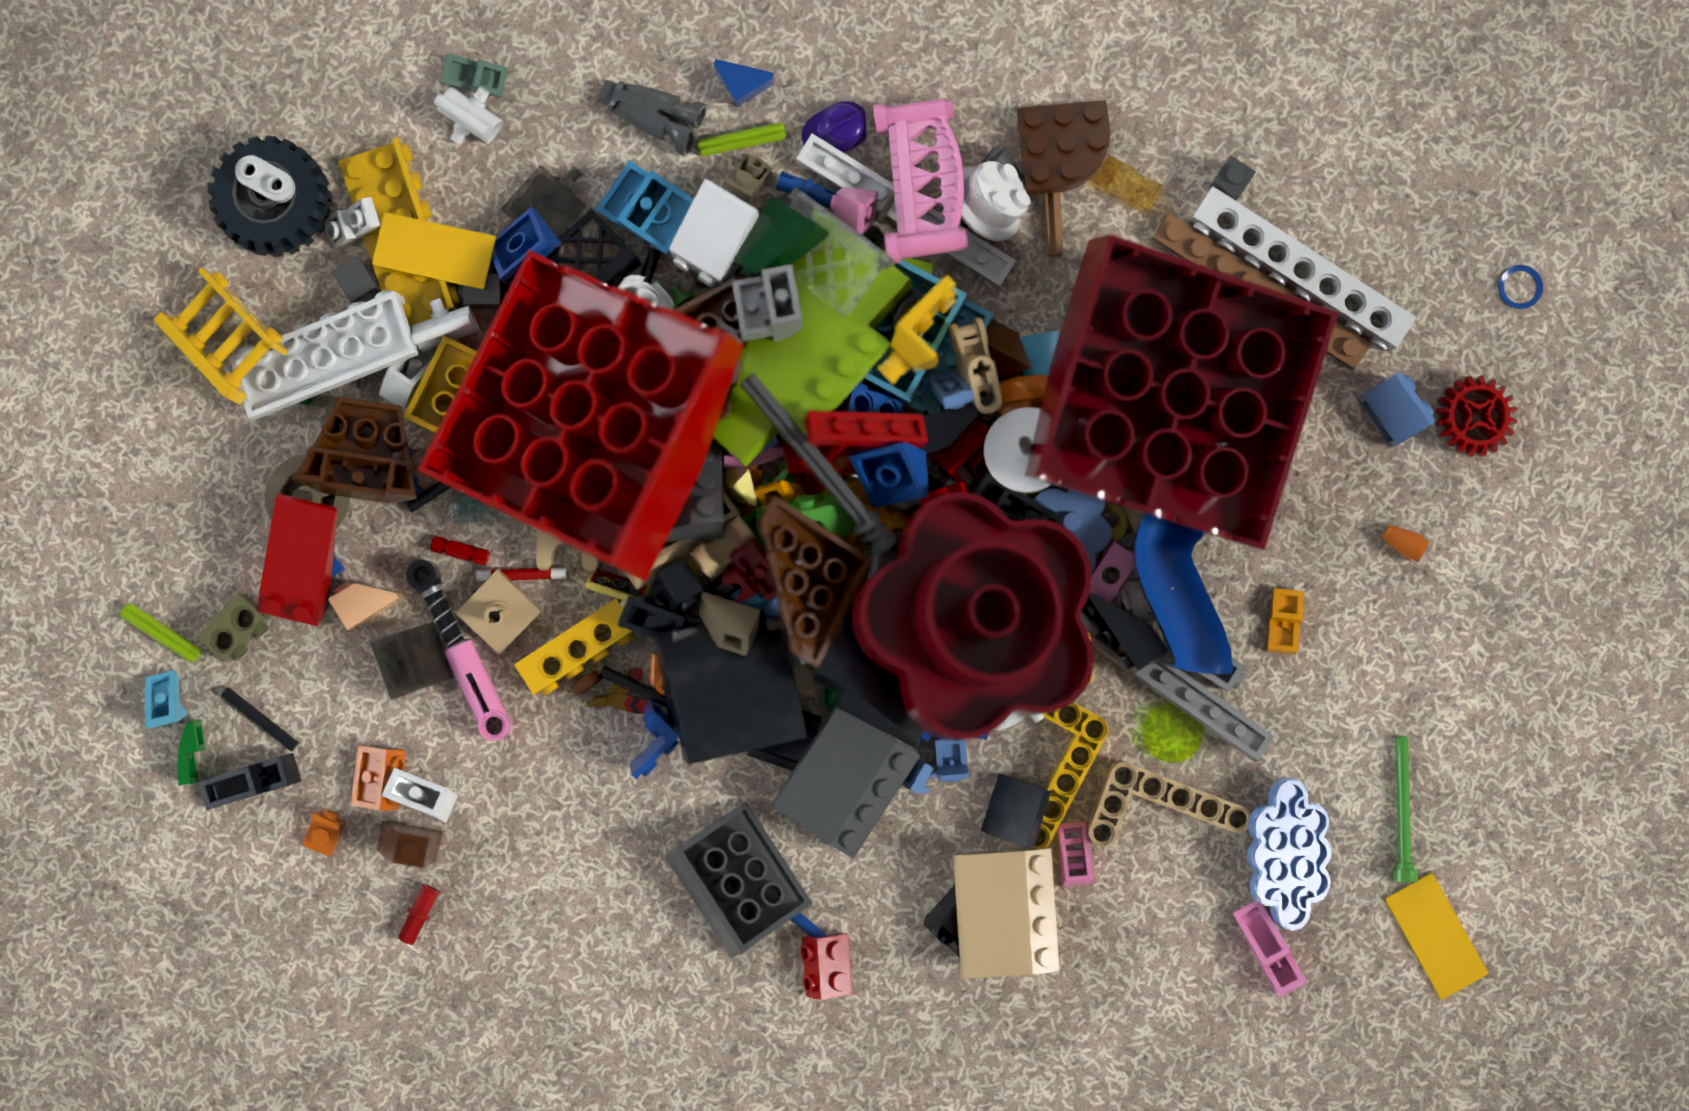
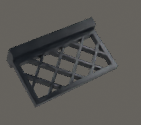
M593 209L589 210L558 239L562 244L545 257L558 265L560 263H576L575 269L581 271V263L597 264L596 274L592 277L610 287H617L625 277L631 275L642 265L634 252L625 245ZM594 219L599 225V237H583L584 227ZM604 231L610 238H604ZM567 242L577 243L576 258L561 257V247ZM583 243H598L597 258H582ZM603 243L617 244L621 249L614 258H602ZM513 281L509 282L503 288L506 291V293L508 292Z

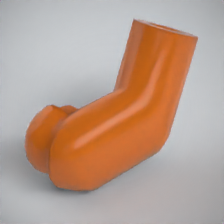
M651 652L649 682L660 694L665 695L658 652Z

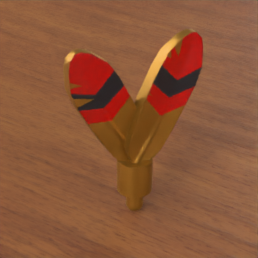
M641 668L632 669L624 675L640 682L643 670ZM614 683L606 692V695L594 696V700L587 701L586 706L600 708L609 705L623 711L643 714V708L649 702L639 697L626 695L630 690Z

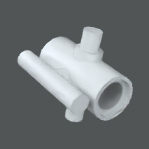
M479 86L475 95H471L468 98L455 88L450 87L443 96L439 94L435 98L434 105L437 106V111L455 122L453 126L455 130L450 137L455 143L461 144L464 137L472 133L489 144L501 129L503 120L485 109L487 105L485 100L490 93L485 88Z
M441 298L429 302L433 314H431L432 319L412 325L413 333L410 335L413 344L417 345L423 353L437 348L443 336L460 343L459 339L479 333V326L475 314L469 305L449 312L448 309H444Z

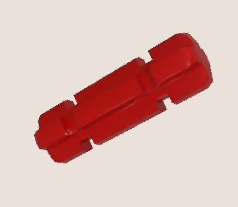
M434 536L430 544L432 552L446 553L447 556L469 562L473 560V563L486 565L490 557L489 550L479 547L475 549L472 545L454 540L447 541L446 538Z

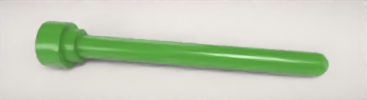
M1401 735L1396 738L1399 863H1396V869H1393V882H1418V869H1414V863H1411L1408 739Z

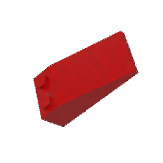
M277 493L260 584L259 613L318 627L329 606L328 599L330 598L337 507Z

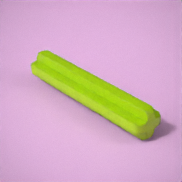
M779 122L698 140L699 153L704 157L784 140L786 138L783 123Z
M127 603L121 610V618L188 662L195 663L201 656L202 650L137 606Z

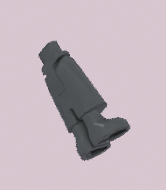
M606 80L598 97V102L607 105L609 111L615 112L618 116L643 132L661 141L666 135L670 136L674 140L676 152L682 156H687L695 138L693 128H700L707 112V104L698 101L689 105L680 104L679 96L649 87L625 84L622 81L616 84ZM674 117L681 119L689 126L673 122Z

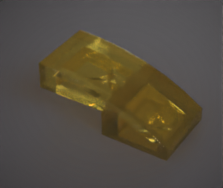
M1110 155L1094 180V183L1146 214H1149L1163 190L1161 184L1137 173L1134 167Z

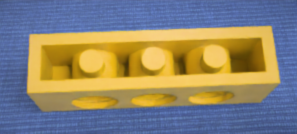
M614 599L514 664L533 695H537L540 692L543 696L548 695L559 687L556 682L565 676L569 680L573 679L585 671L582 665L591 659L594 663H597L610 654L607 650L616 643L622 647L636 638L633 634L635 631L617 625L623 610L620 606V599ZM601 624L608 625L612 632L609 640L605 642L600 641L596 636V630ZM577 640L582 641L586 646V652L581 658H576L571 653V645ZM550 657H555L560 662V670L556 674H550L546 670L545 664Z

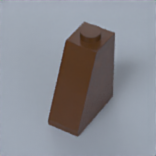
M382 820L377 851L392 863L423 869L437 861L442 831Z

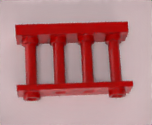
M808 411L804 416L809 445H814L837 474L857 475L849 458L851 453L904 441L918 448H923L928 443L923 414ZM784 443L783 451L787 473L813 474L788 443Z

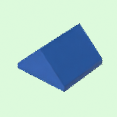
M531 206L496 236L492 259L499 278L503 282H511L514 280L528 250L546 257L562 243L539 213Z
M904 441L854 452L849 455L873 508L927 497L928 479L925 451Z

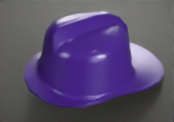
M842 101L818 112L807 120L802 129L801 139L803 145L806 144L811 134H814L843 153L850 151L863 143L867 138L866 111L855 102Z

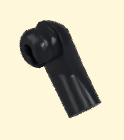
M913 289L897 303L888 324L896 329L897 323L926 294L920 293L918 289Z

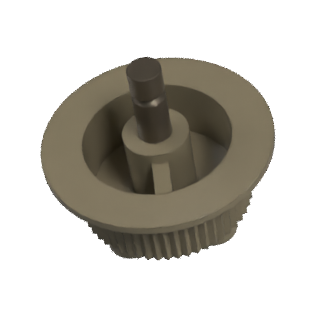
M307 455L292 457L279 465L270 476L265 490V505L270 519L272 520L275 497L279 493L337 507V529L348 513L351 498L325 494L292 480L294 473L300 468Z

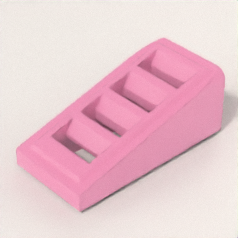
M1087 821L1060 823L1057 829L1062 887L1092 885L1094 875L1090 843L1087 835ZM1081 832L1082 837L1065 839L1064 833ZM1082 844L1083 850L1066 851V846ZM1067 858H1084V862L1068 864ZM1085 869V875L1069 876V871Z

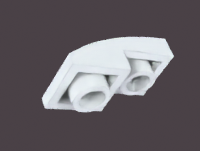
M371 197L358 200L348 209L337 210L324 220L325 232L331 241L333 249L350 244L380 227Z

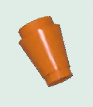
M1391 524L1381 539L1407 560L1411 561L1413 559L1416 562H1419L1430 542L1423 538V534Z

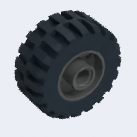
M258 136L248 138L249 144L243 145L241 142L236 143L232 146L235 151L231 155L224 152L219 158L223 164L220 168H213L211 176L215 178L214 183H208L207 193L212 196L208 204L210 211L215 214L213 219L217 226L232 241L244 249L261 256L270 254L273 257H283V252L294 254L300 251V245L305 244L309 246L314 240L311 237L317 231L321 234L325 228L322 221L330 216L331 209L327 207V204L332 201L331 192L327 189L328 179L321 171L319 164L301 147L296 146L287 139L280 141L276 136H266L265 140H261ZM252 155L286 172L295 183V192L292 198L284 203H276L270 199L266 200V197L244 186L235 175L237 162L245 156ZM249 166L246 169V175H252L255 172V166ZM282 181L274 182L273 190L281 189Z

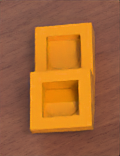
M1273 589L1265 652L1296 655L1298 653L1299 627L1303 619L1304 591Z

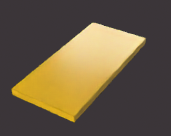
M384 212L372 265L485 290L497 237Z
M1432 872L1418 879V882H1413L1384 898L1440 1000L1449 997L1489 974Z

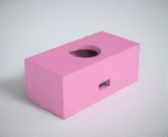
M1115 538L1111 539L1097 560L1092 572L1090 592L1111 603L1134 568L1133 550ZM1109 566L1117 568L1120 573L1116 582L1111 584L1104 582L1101 576L1102 571Z

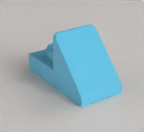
M175 670L145 677V726L147 729L178 722L187 716V711L179 701V676Z

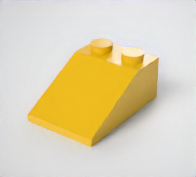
M443 336L403 417L436 434L477 351Z

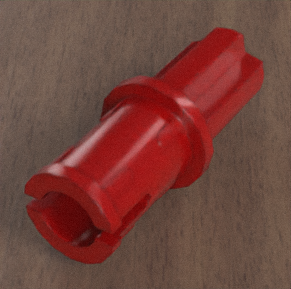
M422 884V888L413 906L407 909L409 914L398 934V939L403 943L413 945L425 921L430 919L428 914L440 891L427 884Z

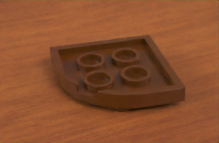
M1106 100L1017 108L1016 115L1024 185L1028 195L1059 193L1072 190L1087 182L1090 176L1102 166L1110 142V125Z

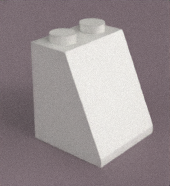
M705 179L669 247V251L674 259L672 262L685 272L691 269L699 274L698 279L712 288L714 285L719 286L730 280L740 266L733 259L759 217L757 209Z

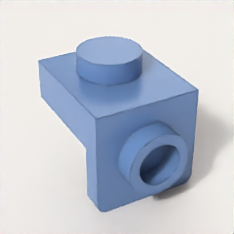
M934 737L938 780L957 782L961 779H968L966 740L948 741Z

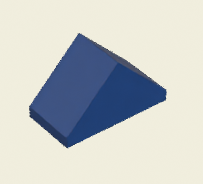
M718 59L714 61L715 72L737 107L774 85L775 78L773 72Z

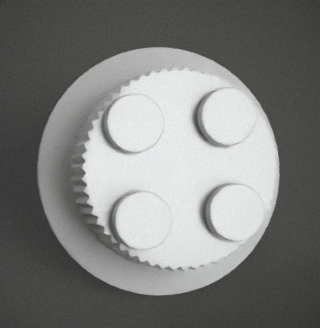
M996 161L984 162L977 168H963L964 202L960 220L961 225L966 228L970 227L980 236L992 241L1001 242L1012 238L1018 231L1020 217L1027 211V207L1030 204V197L1018 178L1016 169L1010 164L1002 165V163L1000 164Z

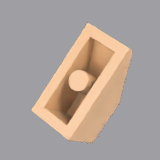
M346 582L334 589L335 595L328 600L346 630H354L400 602L404 597L401 593L357 583L351 585L350 582Z

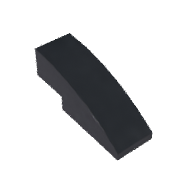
M290 753L198 782L206 810L302 781L294 754Z

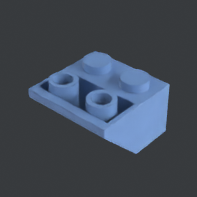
M1401 371L1385 378L1357 398L1390 447L1401 444L1436 422L1432 417L1434 412L1431 406L1425 400H1420L1414 391L1416 390L1414 382L1408 375L1405 374L1403 376Z

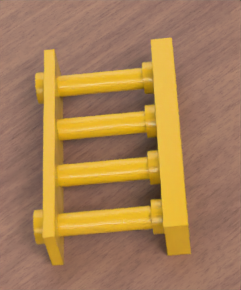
M201 267L198 272L208 282L202 291L179 316L174 315L172 318L160 312L153 321L224 397L240 405L248 396L240 388L242 385L241 380L270 348L283 355H286L289 351L281 343L283 337L272 327L266 328L227 287L230 282L218 271L211 273ZM218 292L226 302L196 335H191L187 331L189 328L188 323ZM236 311L244 321L214 353H208L204 349L207 346L206 341ZM254 330L262 340L232 372L228 371L226 373L222 368L225 365L223 361Z

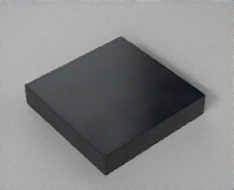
M999 773L981 831L1033 850L1052 791Z

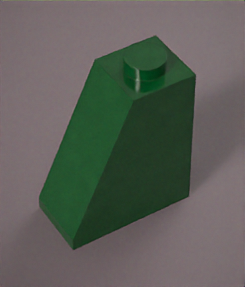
M771 196L733 260L743 266L740 272L750 278L762 276L761 270L795 263L825 240L830 232Z

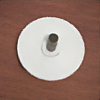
M1018 408L1005 413L994 422L985 439L984 457L990 473L1001 485L1013 491L1036 492L1052 485L1025 476L1040 409Z

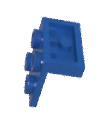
M650 701L643 708V720L646 723L644 726L656 738L630 763L631 775L635 779L641 774L646 777L657 766L655 760L663 753L668 755L679 744L677 740L679 738L678 729L669 722V717L653 701Z

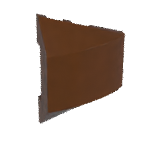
M339 397L321 428L322 431L313 446H310L306 453V458L300 468L294 473L292 480L325 494L382 503L417 499L402 407L399 405Z

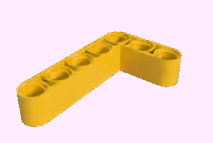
M1074 702L1069 705L1074 710V717L1070 722L1063 723L1060 720L1059 710L1044 713L1045 719L1070 731L1073 735L1044 788L1052 791L1049 801H1055L1058 804V812L1052 817H1043L1040 828L1044 831V838L1041 842L1036 843L1033 849L1046 848L1050 844L1109 731L1108 724L1102 717ZM1091 720H1097L1101 725L1100 733L1095 737H1089L1085 729L1087 723ZM1077 747H1083L1086 750V759L1084 762L1076 764L1071 759L1072 751ZM1062 774H1069L1072 777V786L1067 790H1060L1057 786V780Z

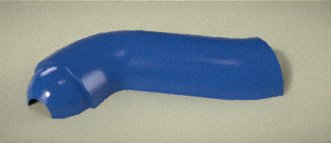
M1144 514L1138 525L1133 543L1134 569L1142 593L1172 655L1173 666L1181 670L1198 673H1233L1232 653L1225 629L1192 559L1193 549L1205 533Z

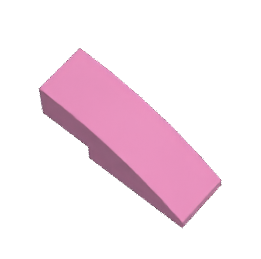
M1254 901L1234 912L1233 916L1278 998L1280 999L1306 985V979L1291 956V951L1265 907Z

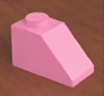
M850 187L841 188L836 195H833L831 200V213H835L834 219L856 234H863L875 222L879 191Z

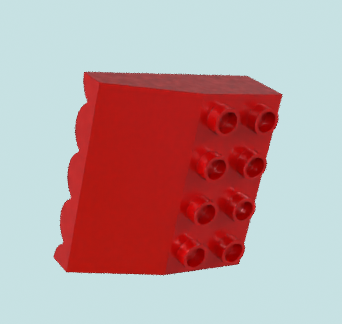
M528 250L417 470L485 505L646 582L702 470L743 345L727 332L715 328L710 329L677 311L666 307H658L629 291L615 286L610 287L581 271L568 266H560Z

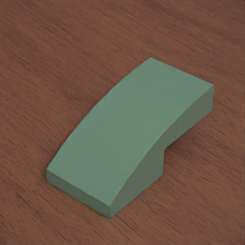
M447 53L439 84L475 93L480 86L488 90L490 96L501 98L508 67L480 59L474 61Z

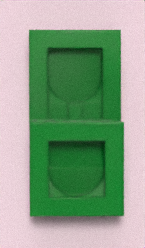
M201 720L187 722L183 730L177 758L178 786L199 781L194 752L206 750Z

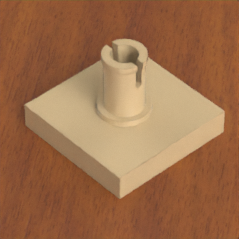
M497 569L455 614L500 655L535 619L542 609L505 574Z

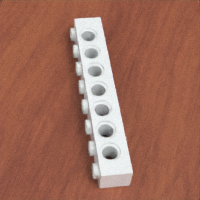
M1213 186L1189 221L1194 225L1193 228L1207 237L1210 235L1219 241L1218 244L1231 253L1235 251L1245 257L1244 261L1258 270L1262 268L1270 274L1269 277L1282 286L1287 284L1295 290L1294 294L1307 302L1313 301L1319 306L1339 312L1337 317L1346 322V328L1357 335L1363 333L1371 339V345L1381 351H1392L1398 348L1417 318ZM1218 217H1227L1231 222V229L1224 230L1220 228L1217 223ZM1243 233H1252L1256 238V245L1249 246L1245 244ZM1269 249H1276L1281 253V262H1273L1269 258ZM1295 265H1301L1306 269L1307 276L1305 279H1300L1294 274ZM1320 281H1326L1331 285V295H1325L1320 291ZM1347 297L1353 298L1356 301V312L1349 311L1346 308L1345 299ZM1371 314H1377L1382 318L1381 328H1376L1371 324Z

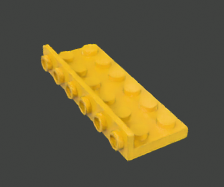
M398 137L392 138L393 143L338 161L352 205L362 198L371 197L380 227L384 212L429 221L428 218L433 217L428 201H422L419 190L423 189L420 176L417 171L412 172L409 163L414 160L408 143L403 144ZM380 227L363 237L371 262H373ZM373 266L381 292L391 290L404 297L405 304L402 306L409 327L432 319L431 314H433L429 302L441 298L444 309H448L449 312L458 309L456 303L461 301L459 300L458 290L455 285L450 286L449 282Z

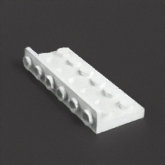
M382 291L375 295V299L367 302L352 303L347 307L348 310L338 314L335 312L325 314L320 317L318 322L300 324L292 329L293 332L281 335L283 337L281 343L289 352L283 355L270 348L241 380L242 385L240 388L248 395L243 401L248 419L254 421L419 355L416 345L412 342L411 330L402 306L405 304L404 297L395 291ZM255 346L243 347L238 350V354L229 357L233 370Z

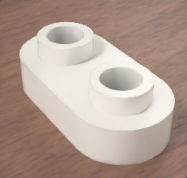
M252 155L241 158L236 164L235 175L244 186L276 203H284L292 198L295 192V183L286 172ZM249 166H255V172L252 175H246V169ZM276 181H282V187L279 190H273V184Z

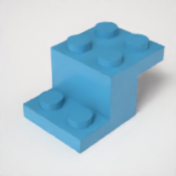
M629 160L595 210L643 244L649 243L668 256L670 253L669 247L694 198L653 170H650L648 173Z

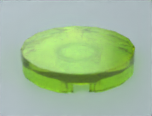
M1164 703L1157 706L1146 716L1142 726V739L1147 750L1155 758L1167 763H1180L1191 758L1201 745L1203 726L1172 703Z

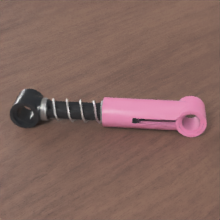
M414 561L407 568V582L416 589L417 594L421 595L423 600H426L429 606L427 611L431 612L435 620L433 623L438 625L441 631L439 636L444 637L447 644L445 647L447 651L444 654L475 716L479 733L483 738L490 741L505 738L512 730L511 717L506 713L472 640L464 639V632L460 631L457 625L458 619H455L451 612L453 607L448 606L445 599L446 594L442 593L443 583L439 567L431 561ZM422 567H427L431 576L428 582L422 584L418 580L417 574ZM476 684H477V686H478V688H479V690H480V692H481V694H482V696H483V698H484V700H485V703H486V705H487L489 711H487V709H486V706H485V704H484V702H483V700H482V698H481V696H480V694H479V692H478V690H477V688H476V686H475ZM492 717H498L502 721L503 727L498 734L491 732L488 724Z

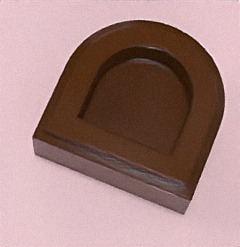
M594 670L570 688L579 697L601 682L602 677L599 676L597 670Z

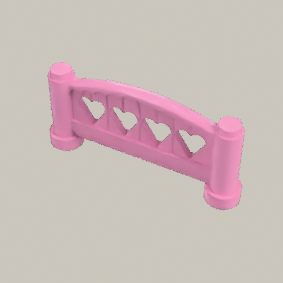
M946 98L889 107L886 106V103L873 105L877 135L889 134L898 232L885 234L888 261L891 264L902 263V259L962 251V248L968 247L966 229H959L964 202V171L959 147L948 123L949 118H954L952 99L946 100ZM929 128L936 130L933 137L937 140V144L933 147H927L912 141ZM930 154H937L939 156L936 164L940 166V169L935 173L915 167L916 164ZM937 179L941 181V185L938 187L942 192L940 198L933 199L917 192L932 180ZM940 205L944 207L941 213L942 217L945 218L943 224L935 225L920 219L922 215L934 206Z

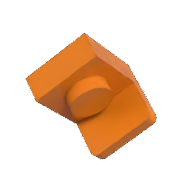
M323 809L322 812H313L310 817L312 822L302 845L331 857L346 822L339 820L340 814L329 809Z

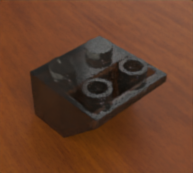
M433 622L400 631L370 643L391 700L406 697L455 678L444 654L445 649L438 630Z

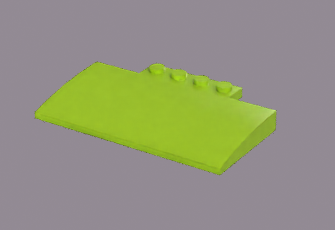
M824 210L813 221L828 230L830 234L825 240L792 264L802 316V327L794 335L778 341H774L773 336L749 340L747 348L743 349L740 361L743 363L738 385L732 391L730 416L717 422L712 437L745 467L774 438L778 430L740 386L741 382L754 373L807 436L804 420L808 411L833 412L892 348L891 344L876 332L874 328L912 288L911 281L905 274Z

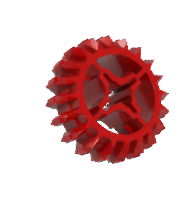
M1481 375L1475 381L1472 376L1465 377L1464 383L1460 379L1454 381V388L1446 387L1444 389L1447 397L1441 396L1437 399V402L1444 406V408L1434 410V414L1442 415V419L1434 422V425H1443L1445 429L1440 431L1438 436L1441 438L1448 435L1450 438L1446 441L1445 445L1451 447L1458 443L1455 452L1460 454L1466 449L1468 457H1473L1476 451L1480 457L1486 456L1488 450L1491 453L1497 452L1498 445L1504 446L1508 443L1505 436H1512L1515 433L1508 426L1517 424L1518 421L1516 418L1510 417V413L1516 412L1518 408L1516 406L1509 408L1507 403L1513 400V396L1504 397L1502 395L1506 390L1504 385L1495 389L1496 380L1490 379L1486 383L1485 377ZM1468 392H1476L1487 398L1476 404L1471 400H1466L1463 395ZM1456 405L1458 406L1456 409L1460 412L1462 417L1461 422L1458 426L1456 425L1454 419V411ZM1494 406L1498 416L1496 428L1494 427L1496 423L1491 419V410ZM1482 409L1479 412L1481 416L1477 417L1481 418V420L1471 423V416H1473L1471 412ZM1475 428L1481 433L1486 432L1489 437L1479 441L1470 439L1465 434Z

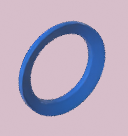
M1516 265L1507 269L1502 274L1498 290L1502 300L1508 306L1516 309H1525L1533 306L1540 299L1543 292V282L1540 275L1533 268L1525 265ZM1524 271L1534 278L1537 289L1530 301L1515 303L1506 296L1504 283L1506 278L1513 272Z

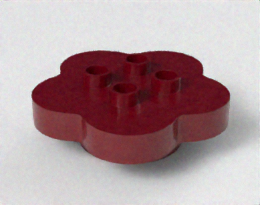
M967 492L943 494L915 511L903 528L897 559L872 574L859 589L852 609L853 630L860 647L867 656L879 666L898 676L906 709L920 728L934 737L948 741L978 738L997 729L1012 713L1039 715L1063 709L1075 702L1087 688L1094 668V651L1091 638L1081 620V611L1090 593L1092 582L1091 563L1081 541L1070 530L1060 524L1042 519L1011 521L997 506L981 496Z

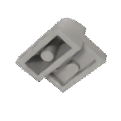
M792 264L761 270L762 276L732 281L742 341L770 336L774 337V341H778L794 335L802 327V316Z

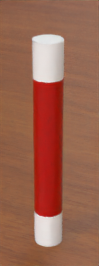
M550 567L548 571H540L538 568L499 569L511 581L567 579V567ZM497 569L476 570V582L487 581Z

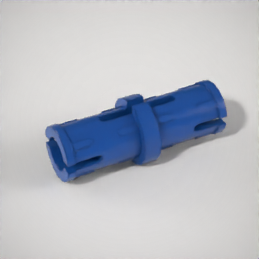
M785 171L781 172L775 188L776 190L801 198L800 201L802 202L810 201L830 210L832 197L838 192L813 183V179L808 178L805 180Z

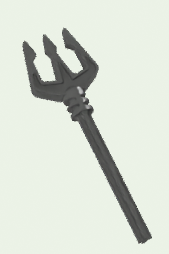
M754 373L750 374L741 382L740 386L855 524L853 532L856 535L862 533L861 541L863 543L869 541L868 550L872 553L869 558L872 559V562L866 572V581L876 571L897 559L902 531L894 533L892 529L886 531L887 523L885 521L879 523L880 514L877 511L870 512L866 509L814 445H809L807 436Z

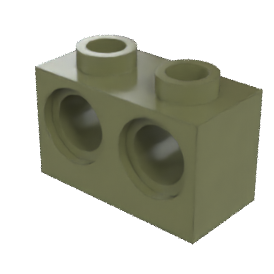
M237 593L196 638L222 662H231L232 660L236 662L248 651L246 645L253 637L256 640L259 639L268 630L269 626L266 623L271 617L268 614L259 613V605L246 593ZM246 610L250 611L253 616V621L248 627L244 626L241 621L242 614ZM226 632L232 638V644L228 649L221 645V637Z

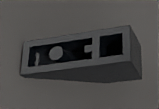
M982 465L967 489L968 493L981 496L993 503L1011 521L1042 519L1061 525L1065 519L1029 493L1017 492L1004 487L993 477L988 467Z

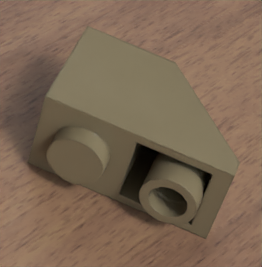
M747 153L725 179L721 188L752 206L773 167L764 163L760 158L753 157Z
M702 592L699 616L707 627L716 646L746 656L759 628L761 610L725 599L719 595Z

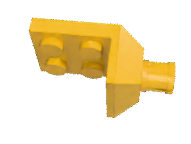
M948 275L897 323L891 344V355L876 367L892 385L910 369L913 372L934 368L938 364L937 354L917 333L923 335L933 325V317L939 311L944 314L956 302L954 299L956 296V283Z

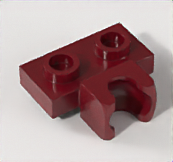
M756 538L732 550L729 558L734 563L727 567L722 576L723 585L727 586L737 583L741 586V593L736 597L739 602L756 595L757 590L767 601L779 596L775 578L771 576L766 556L768 551Z

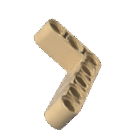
M1117 761L1111 764L1107 771L1087 824V835L1089 840L1099 847H1106L1112 844L1117 836L1132 794L1234 833H1243L1249 829L1248 823L1251 813L1248 809L1236 803L1131 763ZM1120 767H1127L1130 772L1129 779L1125 783H1118L1115 780V772ZM1148 778H1155L1158 782V788L1152 794H1146L1143 788L1144 782ZM1177 789H1184L1186 800L1180 805H1175L1172 801V794ZM1112 795L1117 796L1119 799L1118 808L1115 811H1106L1104 807L1106 798ZM1210 799L1214 802V811L1210 815L1205 816L1201 813V804L1205 800ZM1240 810L1243 815L1241 824L1231 826L1229 816L1232 812ZM1099 824H1106L1109 830L1107 837L1102 840L1095 839L1093 835L1095 827Z

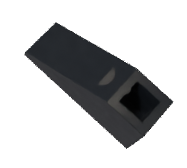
M986 391L979 393L982 405H989L992 402L993 394L987 395ZM972 401L967 402L964 407L959 409H944L940 405L941 411L929 414L928 410L915 413L923 414L928 443L919 449L925 451L926 456L947 450L976 420L981 412L974 407Z
M1092 592L1089 593L1083 610L1091 617V620H1095L1102 628L1099 630V634L1108 646L1112 645L1118 654L1116 658L1123 670H1129L1133 676L1168 652L1151 625Z

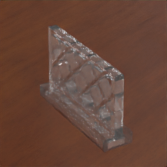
M795 187L788 196L792 199L789 207L818 223L830 233L824 239V244L816 245L805 254L807 269L793 270L794 278L847 318L881 269L885 268L888 270L894 259ZM845 246L847 260L833 263L832 248ZM825 250L826 264L813 267L812 253ZM866 262L871 266L863 278L855 279V264ZM847 266L848 281L835 283L834 269ZM827 271L828 285L815 287L814 273ZM849 287L850 297L843 306H840L836 303L835 290ZM829 291V297L823 292Z

